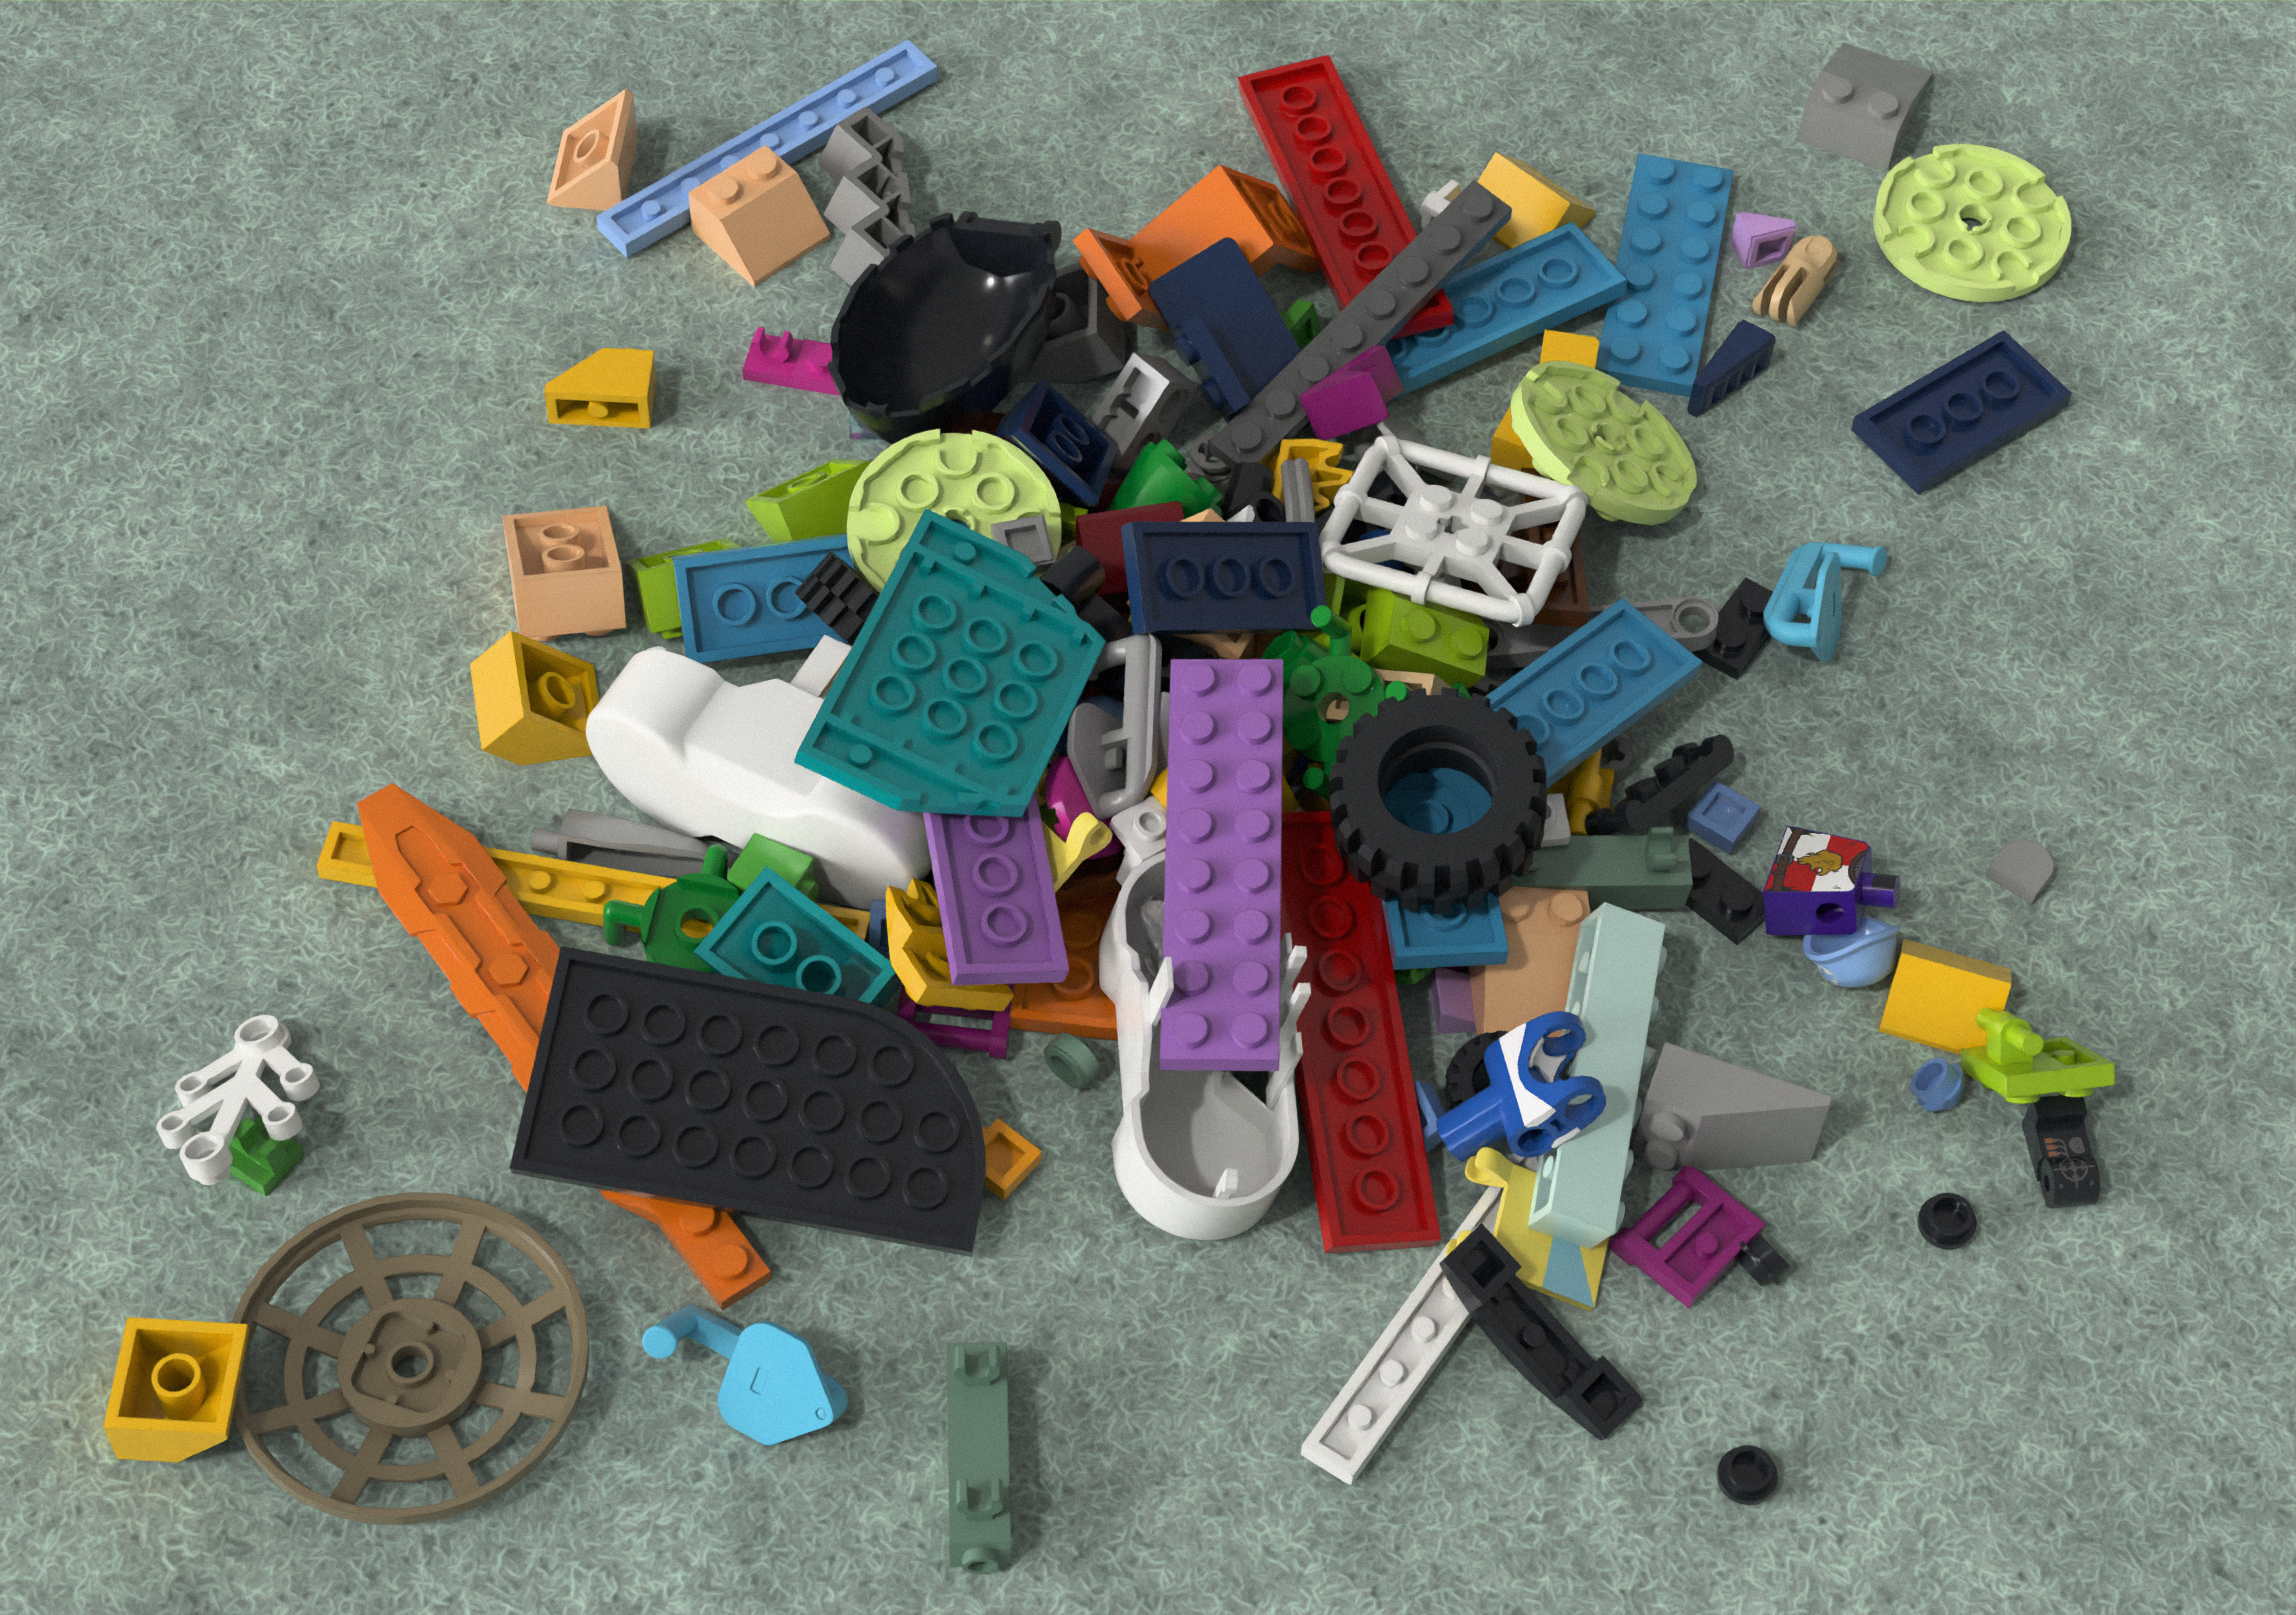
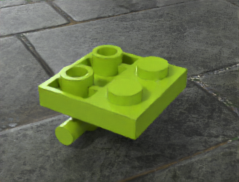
M1992 1008L1981 1009L1976 1016V1023L1981 1029L1987 1031V1046L1961 1049V1068L1963 1072L1981 1082L1984 1088L1993 1089L2003 1095L2005 1100L2011 1103H2034L2040 1100V1094L2055 1092L2067 1097H2085L2094 1093L2093 1088L2115 1085L2114 1063L2066 1036L2042 1039L2040 1035L2032 1031L2027 1021L2008 1011L1997 1012Z

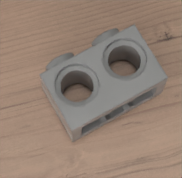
M1133 352L1090 420L1118 446L1112 463L1115 467L1131 469L1141 450L1150 441L1157 445L1163 438L1166 439L1199 388L1198 385L1164 358Z

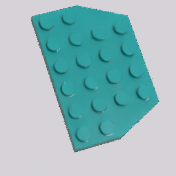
M925 508L797 751L794 763L896 811L1023 817L1106 641L1088 622L1078 617L1075 607L1062 594L1056 597L1035 575L1037 567L1026 555Z

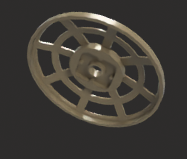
M409 1192L379 1196L343 1207L311 1223L285 1242L259 1269L241 1297L231 1322L248 1324L250 1329L232 1417L237 1432L252 1459L275 1484L300 1502L334 1517L366 1524L408 1525L441 1520L475 1509L507 1492L535 1470L559 1443L577 1412L587 1382L590 1342L586 1311L576 1281L560 1255L536 1230L512 1214L479 1200L447 1193ZM408 1220H437L462 1224L450 1257L438 1254H408L377 1261L364 1230L381 1224ZM487 1232L502 1238L526 1254L547 1276L554 1288L522 1307L517 1297L502 1281L483 1268L473 1265L484 1233ZM342 1239L354 1271L344 1275L325 1289L307 1308L302 1318L269 1304L277 1289L300 1265L323 1248ZM405 1275L442 1276L433 1299L411 1297L394 1300L386 1283V1279ZM465 1284L476 1288L488 1296L503 1311L505 1317L476 1331L470 1321L455 1309ZM363 1289L371 1311L360 1318L346 1336L320 1327L323 1321L339 1304ZM564 1309L570 1325L573 1351L570 1382L565 1397L532 1392L535 1385L538 1363L536 1339L532 1328ZM260 1326L290 1340L283 1371L284 1391L288 1405L252 1414L247 1399L246 1368L250 1343L256 1327ZM516 1338L520 1362L515 1388L483 1381L485 1371L483 1354ZM311 1349L337 1359V1376L340 1388L305 1399L303 1372L308 1350ZM416 1356L427 1361L425 1370L416 1377L404 1378L395 1373L398 1363L407 1357ZM472 1404L503 1411L500 1418L484 1435L470 1446L461 1450L450 1425L462 1417ZM350 1410L370 1430L355 1456L332 1442L318 1427L316 1421ZM522 1415L554 1420L547 1434L525 1458L499 1478L479 1487L469 1465L478 1461L499 1445L516 1426ZM297 1427L302 1437L320 1456L346 1472L328 1498L313 1491L290 1475L269 1452L261 1436ZM427 1435L438 1460L409 1466L380 1463L394 1437L413 1438ZM446 1475L456 1498L438 1504L404 1509L367 1508L355 1505L370 1479L380 1482L411 1483L432 1480Z

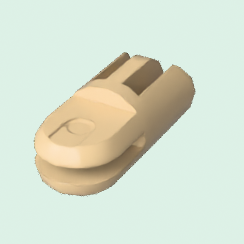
M1812 235L1799 240L1753 300L1752 309L1754 313L1764 317L1769 311L1772 320L1784 323L1787 320L1788 325L1795 327L1836 271L1838 254L1833 242L1823 236Z

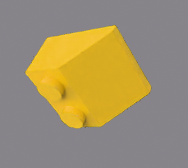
M512 630L470 664L482 751L520 766L593 755L586 737L587 719L599 703L593 664Z
M127 1317L103 1425L117 1459L178 1463L228 1440L250 1331L248 1324Z

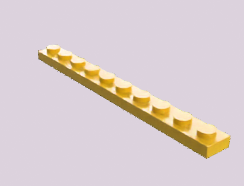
M332 821L317 863L319 878L377 888L362 826ZM483 846L507 878L506 886L526 913L604 927L603 908L608 901L620 900L645 905L649 896L660 886L663 889L677 882V879ZM816 903L868 943L870 912ZM694 918L684 923L681 929L691 938H703L711 932L713 927L704 919ZM626 925V931L640 933L639 927Z

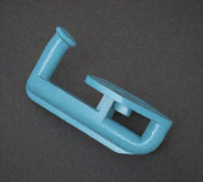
M1808 542L1795 548L1763 612L1765 627L1772 638L1786 645L1810 647L1820 661L1830 662L1837 647L1842 624L1841 567L1868 570L1870 575L1878 576L1884 570L1887 562V550L1885 547L1877 546L1871 548L1848 544ZM1796 614H1807V618H1811L1810 624L1793 621Z
M686 1305L655 1326L647 1329L643 1335V1348L653 1358L664 1359L670 1357L676 1351L678 1341L687 1336L730 1359L718 1393L720 1413L732 1428L764 1445H773L826 1427L841 1417L849 1405L848 1395L843 1386L821 1371L810 1343L803 1337L774 1322L758 1321L743 1330L696 1305Z

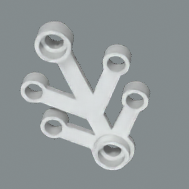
M259 1015L248 1019L235 1032L234 1038L236 1042L234 1050L198 1072L189 1073L179 1079L175 1085V1091L184 1108L164 1115L156 1125V1130L164 1146L169 1149L181 1148L179 1156L188 1175L203 1185L219 1183L230 1174L233 1155L229 1145L248 1103L262 1116V1121L271 1139L276 1141L287 1140L301 1130L303 1122L295 1105L290 1102H283L260 1080L265 1066H269L280 1075V1083L288 1099L292 1101L308 1099L320 1087V1082L313 1067L308 1063H300L287 1051L292 1040L288 1028L278 1022L274 1016ZM236 1072L235 1077L217 1088H213V1084ZM218 1111L210 1131L197 1134L194 1125Z

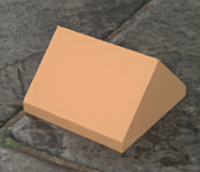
M627 89L623 90L563 131L547 200L549 205L606 211L626 199L638 144L634 95Z

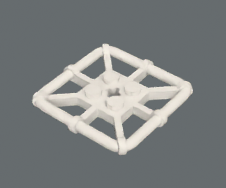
M1392 434L1376 438L1375 443L1365 452L1349 483L1340 487L1334 498L1335 509L1319 536L1323 573H1334L1344 578L1411 596V602L1425 605L1429 601L1496 621L1509 622L1514 627L1530 625L1534 617L1543 608L1558 574L1563 573L1571 561L1572 553L1570 548L1585 518L1588 497L1577 485L1568 486L1554 480L1492 464V458L1478 455L1477 459L1412 441L1396 439ZM1408 462L1468 478L1469 480L1461 494L1450 491L1440 485H1428ZM1381 467L1408 498L1404 507L1367 496V492ZM1490 484L1541 498L1542 500L1507 507L1500 505L1494 500L1479 499L1485 485ZM1353 519L1392 529L1389 535L1345 545L1340 544ZM1560 521L1551 541H1547L1543 545L1511 537L1513 531ZM1395 559L1423 567V570L1419 571L1417 575H1413L1374 563ZM1499 559L1537 570L1526 594H1518L1498 571L1496 565ZM1441 573L1473 581L1478 583L1487 595L1438 582Z

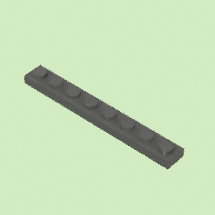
M1473 180L1251 400L1252 402L1248 403L1210 441L1209 452L1231 469L1236 464L1244 461L1250 463L1258 462L1266 465L1280 451L1282 439H1292L1309 422L1298 396L1371 346H1385L1511 219L1512 208Z

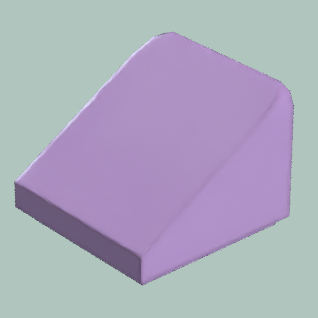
M1740 212L1735 217L1730 244L1743 267L1747 269L1783 261L1791 250L1796 224L1794 220Z
M1443 967L1434 968L1430 990L1437 1034L1476 1032L1470 975Z

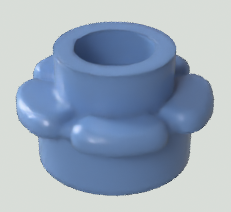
M1934 1058L1924 1063L1916 1071L1911 1081V1090L1917 1096L1918 1104L1924 1106V1109L1930 1112L1953 1107L1963 1095L1964 1087L1961 1078L1964 1072L1959 1065L1955 1063L1948 1064L1942 1058Z

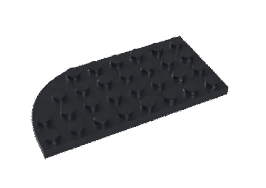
M561 946L510 1170L512 1174L972 1257L984 1196L986 1152L983 1130L976 1105L956 1067L944 1052L923 1032L885 1009L841 996Z

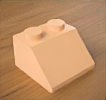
M766 145L688 192L692 232L754 287L831 239V234L798 173Z

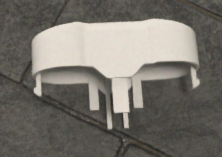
M823 636L790 684L776 678L741 687L724 681L714 669L692 659L668 652L661 646L648 648L646 651L639 652L631 658L587 719L586 737L594 758L613 785L638 809L669 830L692 838L713 835L744 849L755 832L814 858L815 882L819 883L817 898L851 908L870 910L872 900H886V891L889 885L902 889L906 893L912 877L924 881L932 869L923 812L896 811L794 763L797 751L825 698L822 699L820 697L841 669L852 648L831 637Z
M1164 851L1146 859L1129 874L1107 921L1099 947L1100 989L1113 1001L1116 1008L1124 1113L1111 1141L1115 1175L1124 1196L1131 1206L1148 1222L1165 1232L1182 1238L1218 1240L1238 1235L1253 1227L1263 1218L1296 1160L1299 1146V1128L1294 1087V1069L1303 1054L1301 1032H1297L1296 1022L1311 995L1310 983H1298L1293 993L1292 986L1307 958L1306 946H1295L1292 949L1291 933H1285L1281 940L1279 1071H1268L1266 1105L1233 1077L1230 1071L1161 1070V1009L1166 1007L1174 990L1171 957H1165L1163 961L1166 852Z

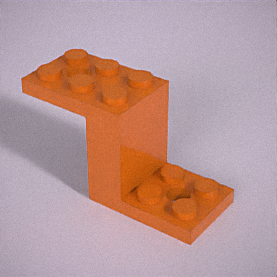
M1218 165L1130 240L1091 228H1086L1073 239V242L1082 254L1079 258L1080 265L1094 281H1100L1108 292L1109 296L1106 298V303L1114 315L1123 322L1128 321L1140 324L1142 327L1159 329L1164 333L1172 332L1148 294L1149 284L1223 238L1229 237L1236 241L1258 278L1276 263L1286 265L1291 270L1296 268L1311 274L1320 270L1317 257L1308 243L1297 215L1277 186L1223 165Z

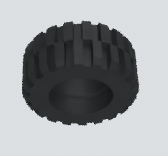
M1442 687L1441 695H1426L1425 688L1408 691V700L1398 703L1397 699L1392 696L1378 703V715L1373 717L1370 713H1364L1353 724V737L1348 735L1342 738L1336 750V763L1331 766L1329 778L1331 828L1334 829V842L1340 857L1348 859L1349 872L1359 883H1365L1371 879V893L1385 902L1389 901L1392 895L1401 898V908L1413 912H1418L1420 904L1434 906V914H1451V905L1464 903L1467 910L1483 906L1484 895L1490 891L1495 897L1502 896L1512 888L1513 874L1517 877H1523L1533 864V852L1540 850L1544 837L1548 789L1546 787L1547 772L1543 757L1536 754L1537 742L1528 729L1522 728L1517 731V717L1505 707H1501L1495 712L1490 709L1491 699L1477 693H1473L1470 700L1459 697V689ZM1428 768H1449L1463 772L1477 780L1491 796L1492 806L1481 819L1463 830L1448 834H1428L1413 830L1395 819L1385 807L1384 799L1397 782L1411 773Z

